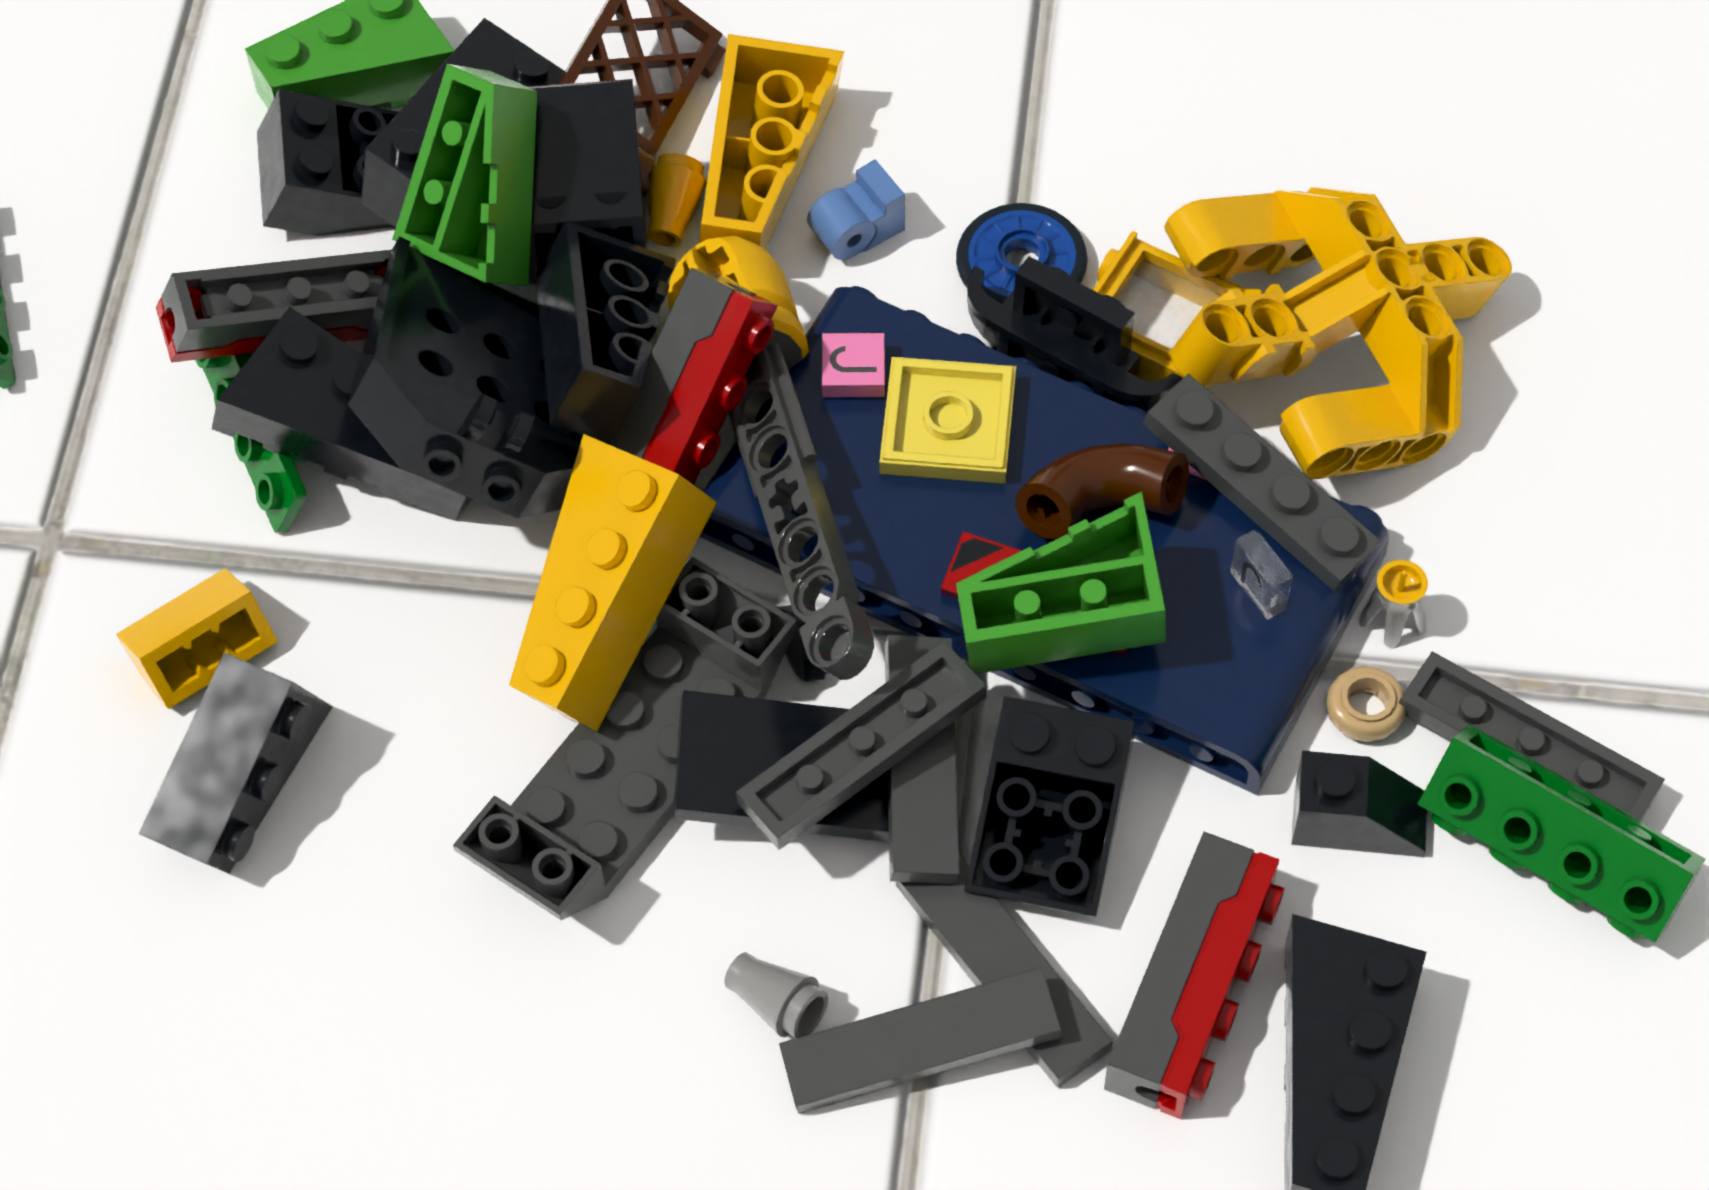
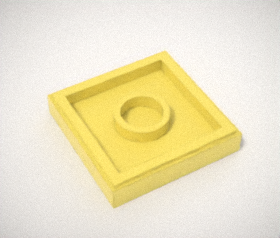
M891 357L879 473L1006 484L1016 366Z

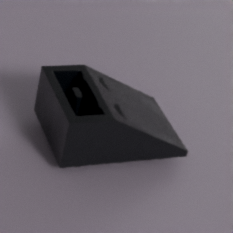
M633 79L529 87L537 91L529 284L536 283V275L566 220L648 249Z
M279 89L257 130L263 226L317 236L394 227L361 204L366 148L397 115L398 111Z
M1004 696L964 892L1096 918L1135 736V721Z

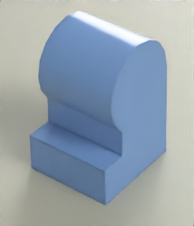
M874 159L856 170V181L844 188L833 189L821 196L811 207L806 221L834 258L846 260L861 252L868 251L905 230V194L878 161Z

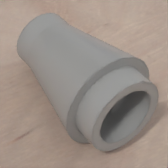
M747 952L741 953L733 960L725 975V987L735 992L780 1037L792 1035L798 1038L811 1034L820 1023L826 1011L828 995L819 988V982L815 977L757 959Z

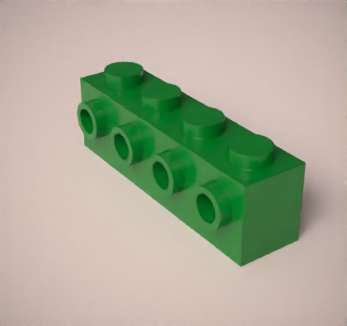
M1471 724L1453 737L1417 804L1431 812L1432 821L1443 830L1457 836L1471 835L1490 847L1489 853L1500 863L1516 870H1524L1526 867L1548 880L1547 885L1554 894L1573 904L1582 905L1584 902L1608 915L1607 921L1613 928L1634 939L1646 937L1653 942L1657 941L1668 927L1706 861V858Z

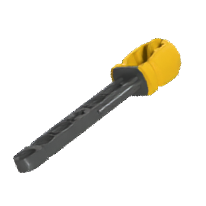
M738 236L706 239L690 249L677 263L670 277V285L667 292L669 310L671 311L691 267L718 273L756 293L757 296H761L778 305L772 317L774 322L772 336L766 347L759 354H755L745 375L747 379L745 394L737 407L728 412L755 500L759 501L793 612L806 623L799 628L807 657L813 665L839 680H849L857 676L869 663L873 654L874 638L865 609L858 605L859 591L815 462L817 454L789 370L802 361L809 353L807 339L802 324L798 321L797 310L786 277L777 262L765 248ZM773 398L772 406L767 415L756 423V417L762 405L768 399ZM787 442V450L783 458L776 466L770 468V462L774 453L782 444ZM794 509L801 516L797 517L791 511ZM818 535L814 551L806 560L800 562V553L805 543L811 537ZM833 583L834 589L828 603L816 611L815 603L821 590L826 585ZM849 632V644L844 653L839 658L831 661V651L836 640L842 634Z

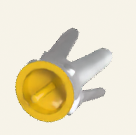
M1394 560L1386 563L1377 574V587L1372 592L1371 599L1360 615L1359 624L1365 627L1370 624L1382 608L1386 610L1384 644L1390 649L1399 644L1406 619L1410 612L1413 614L1417 632L1420 634L1426 632L1422 598L1428 588V579L1422 568L1407 560Z

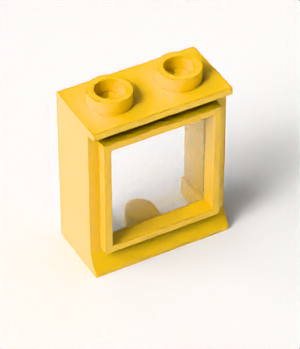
M1132 231L1119 251L1112 248L1106 254L1097 274L1098 283L1093 290L1101 295H1109L1116 298L1125 308L1135 312L1130 350L1141 355L1138 378L1147 381H1158L1167 378L1172 372L1184 378L1173 364L1171 349L1203 306L1215 301L1230 289L1240 288L1244 295L1260 294L1262 290L1243 288L1228 280H1222L1219 276L1193 277L1189 274L1180 258L1137 239L1138 233ZM1203 385L1208 390L1209 385Z

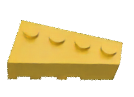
M728 34L699 243L710 238L738 236L767 249L836 98L845 51Z
M583 434L509 686L545 707L597 732L717 502L681 475Z

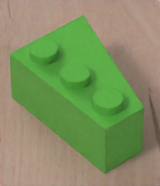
M345 0L245 48L256 91L268 109L279 89L366 106L390 102L391 109H397L406 105L408 99L416 94L454 52V49L419 0Z
M452 64L446 65L392 240L397 241L399 236L411 241L410 247L419 250L420 253L485 283L529 286L537 111L536 90L492 71Z
M1142 491L1123 500V507L1090 523L1087 519L1068 527V534L1034 551L1030 546L956 583L969 667L975 674L1166 642L1165 605Z

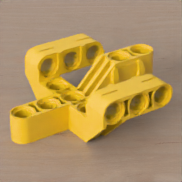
M1311 187L1307 192L1277 190L1274 193L1196 200L1182 206L1167 219L1164 225L1165 232L1187 271L1193 277L1220 275L1222 280L1232 279L1236 273L1266 270L1268 275L1278 274L1282 268L1300 266L1315 258L1323 270L1286 293L1283 292L1279 284L1269 285L1265 293L1244 295L1240 288L1230 289L1215 301L1205 304L1171 349V359L1181 375L1185 377L1189 373L1201 385L1227 382L1240 383L1244 380L1280 376L1282 374L1288 377L1310 366L1315 356L1359 331L1390 382L1389 385L1309 396L1297 401L1280 415L1283 421L1279 426V431L1301 470L1309 479H1323L1419 463L1437 453L1461 427L1464 339L1452 320L1470 318L1477 315L1511 274L1512 263L1509 256L1495 242L1483 237H1469L1405 244L1375 194L1322 187Z

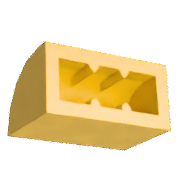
M226 568L116 634L141 676L167 709L209 685L224 652L248 661L278 642L251 591Z

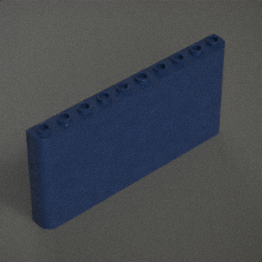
M859 286L838 287L832 292L805 334L809 353L802 361L789 370L817 454L815 462L859 591L858 605L865 609L866 615L909 635L952 638L953 651L966 661H968L959 601L956 598L941 594L940 589L963 531L1019 550H1024L1031 546L1034 551L1056 540L1045 539L1031 532L1024 526L1015 507L1016 494L1037 471L1060 456L1091 446L1124 443L1151 446L1165 450L1169 449L1162 440L1142 424L1147 415V412L1135 406L1120 405L1096 394L1083 383L1065 381L1041 370L1028 359L1010 357L986 346L973 335L955 333L931 322L930 319L918 311L900 309L878 299L872 292ZM822 333H884L885 397L822 398ZM891 357L1016 366L1006 484L879 473ZM773 398L768 399L762 405L757 414L756 423L767 415L772 406ZM736 439L703 490L717 504L699 537L782 575L759 501L755 500ZM787 442L782 444L774 453L770 462V468L776 466L783 458L787 450ZM1189 474L1186 493L1176 512L1171 515H1164L1146 510L1165 605L1166 642L1129 648L1126 650L1125 655L1111 651L991 671V673L1069 709L1135 721L1134 739L1258 796L1386 555L1389 533L1383 525L1380 516L1373 510L1361 505H1350L1331 497L1381 540L1374 552L1333 591L1210 482ZM1121 507L1102 508L1090 512L1078 522L1087 519L1090 523ZM794 509L791 511L797 517L801 516ZM818 535L811 537L805 543L800 553V562L806 560L812 554L817 545ZM1244 562H1248L1255 569L1260 578L1262 588L1258 584L1255 573L1249 567L1246 570L1244 585L1240 581ZM833 583L826 585L820 593L831 597L834 589Z

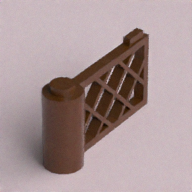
M606 0L557 85L575 83L579 74L598 73L600 81L615 80L613 72L633 70L641 94L640 96H634L635 109L645 108L652 129L648 138L637 132L644 198L650 189V171L656 162L657 157L655 154L700 74L708 79L716 70L726 49L718 44L723 34L679 0H645L648 3L652 17L632 19L627 0ZM614 15H616L617 20H612ZM683 28L699 40L701 44L698 50L692 53H679L672 29ZM656 30L664 55L644 56L636 31ZM621 33L629 58L609 59L602 35ZM592 54L593 60L588 61L590 55ZM668 67L675 90L673 93L656 94L648 69ZM660 106H665L663 112L661 111Z

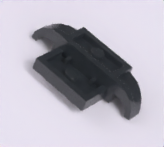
M1028 256L1016 271L1014 290L1003 304L992 299L984 292L985 271L974 266L967 279L968 311L973 325L982 337L1001 353L1013 358L1022 357L1028 359L1049 374L1068 382L1076 381L1083 383L1104 398L1123 406L1138 407L1145 412H1148L1183 379L1173 372L1167 378L1158 381H1147L1138 378L1141 355L1130 350L1135 312L1125 308L1116 298L1109 295H1101L1073 280L1060 268L1049 267Z

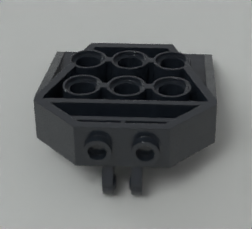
M399 236L390 254L349 397V407L399 468L517 519L561 510L582 438L572 437L561 429L550 426L538 304L494 284L480 281L420 253L419 250L410 247L411 241Z

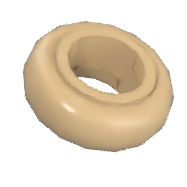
M1369 666L1351 668L1337 676L1328 689L1326 708L1329 718L1341 733L1351 739L1365 742L1383 740L1397 731L1406 716L1405 708L1399 704L1400 698L1404 694L1403 687L1394 676L1380 668ZM1359 693L1372 694L1380 699L1384 704L1385 710L1373 715L1361 714L1354 710L1349 704L1348 699Z

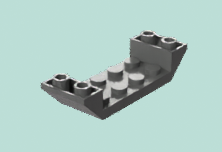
M694 557L690 558L680 572L656 618L657 629L641 647L598 731L596 732L578 723L511 806L494 795L453 844L454 851L561 921L608 898L673 816L680 701L683 691L765 699L796 631L797 620Z

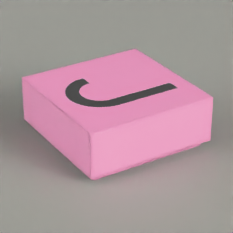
M822 333V398L885 397L884 333Z

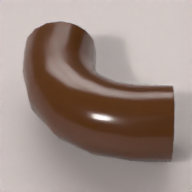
M1119 443L1087 447L1060 456L1037 471L1016 494L1015 507L1017 514L1024 526L1034 534L1045 539H1057L1066 535L1068 527L1076 524L1090 512L1102 508L1123 507V500L1141 491L1145 510L1171 515L1181 505L1186 493L1189 480L1188 459L1183 453L1143 445Z

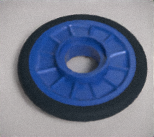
M1029 203L1006 204L984 212L968 225L957 246L956 265L965 287L967 288V279L973 267L976 266L985 271L984 292L1001 304L1014 290L1015 273L1020 268L1013 266L1005 258L1009 252L1015 249L1032 251L1038 257L1039 262L1049 267L1062 269L1079 283H1082L1088 263L1086 245L1078 229L1058 212L1041 205Z

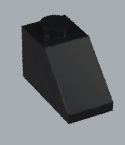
M1302 750L1294 785L1291 845L1424 857L1426 852L1427 810L1417 805L1424 790L1368 756Z

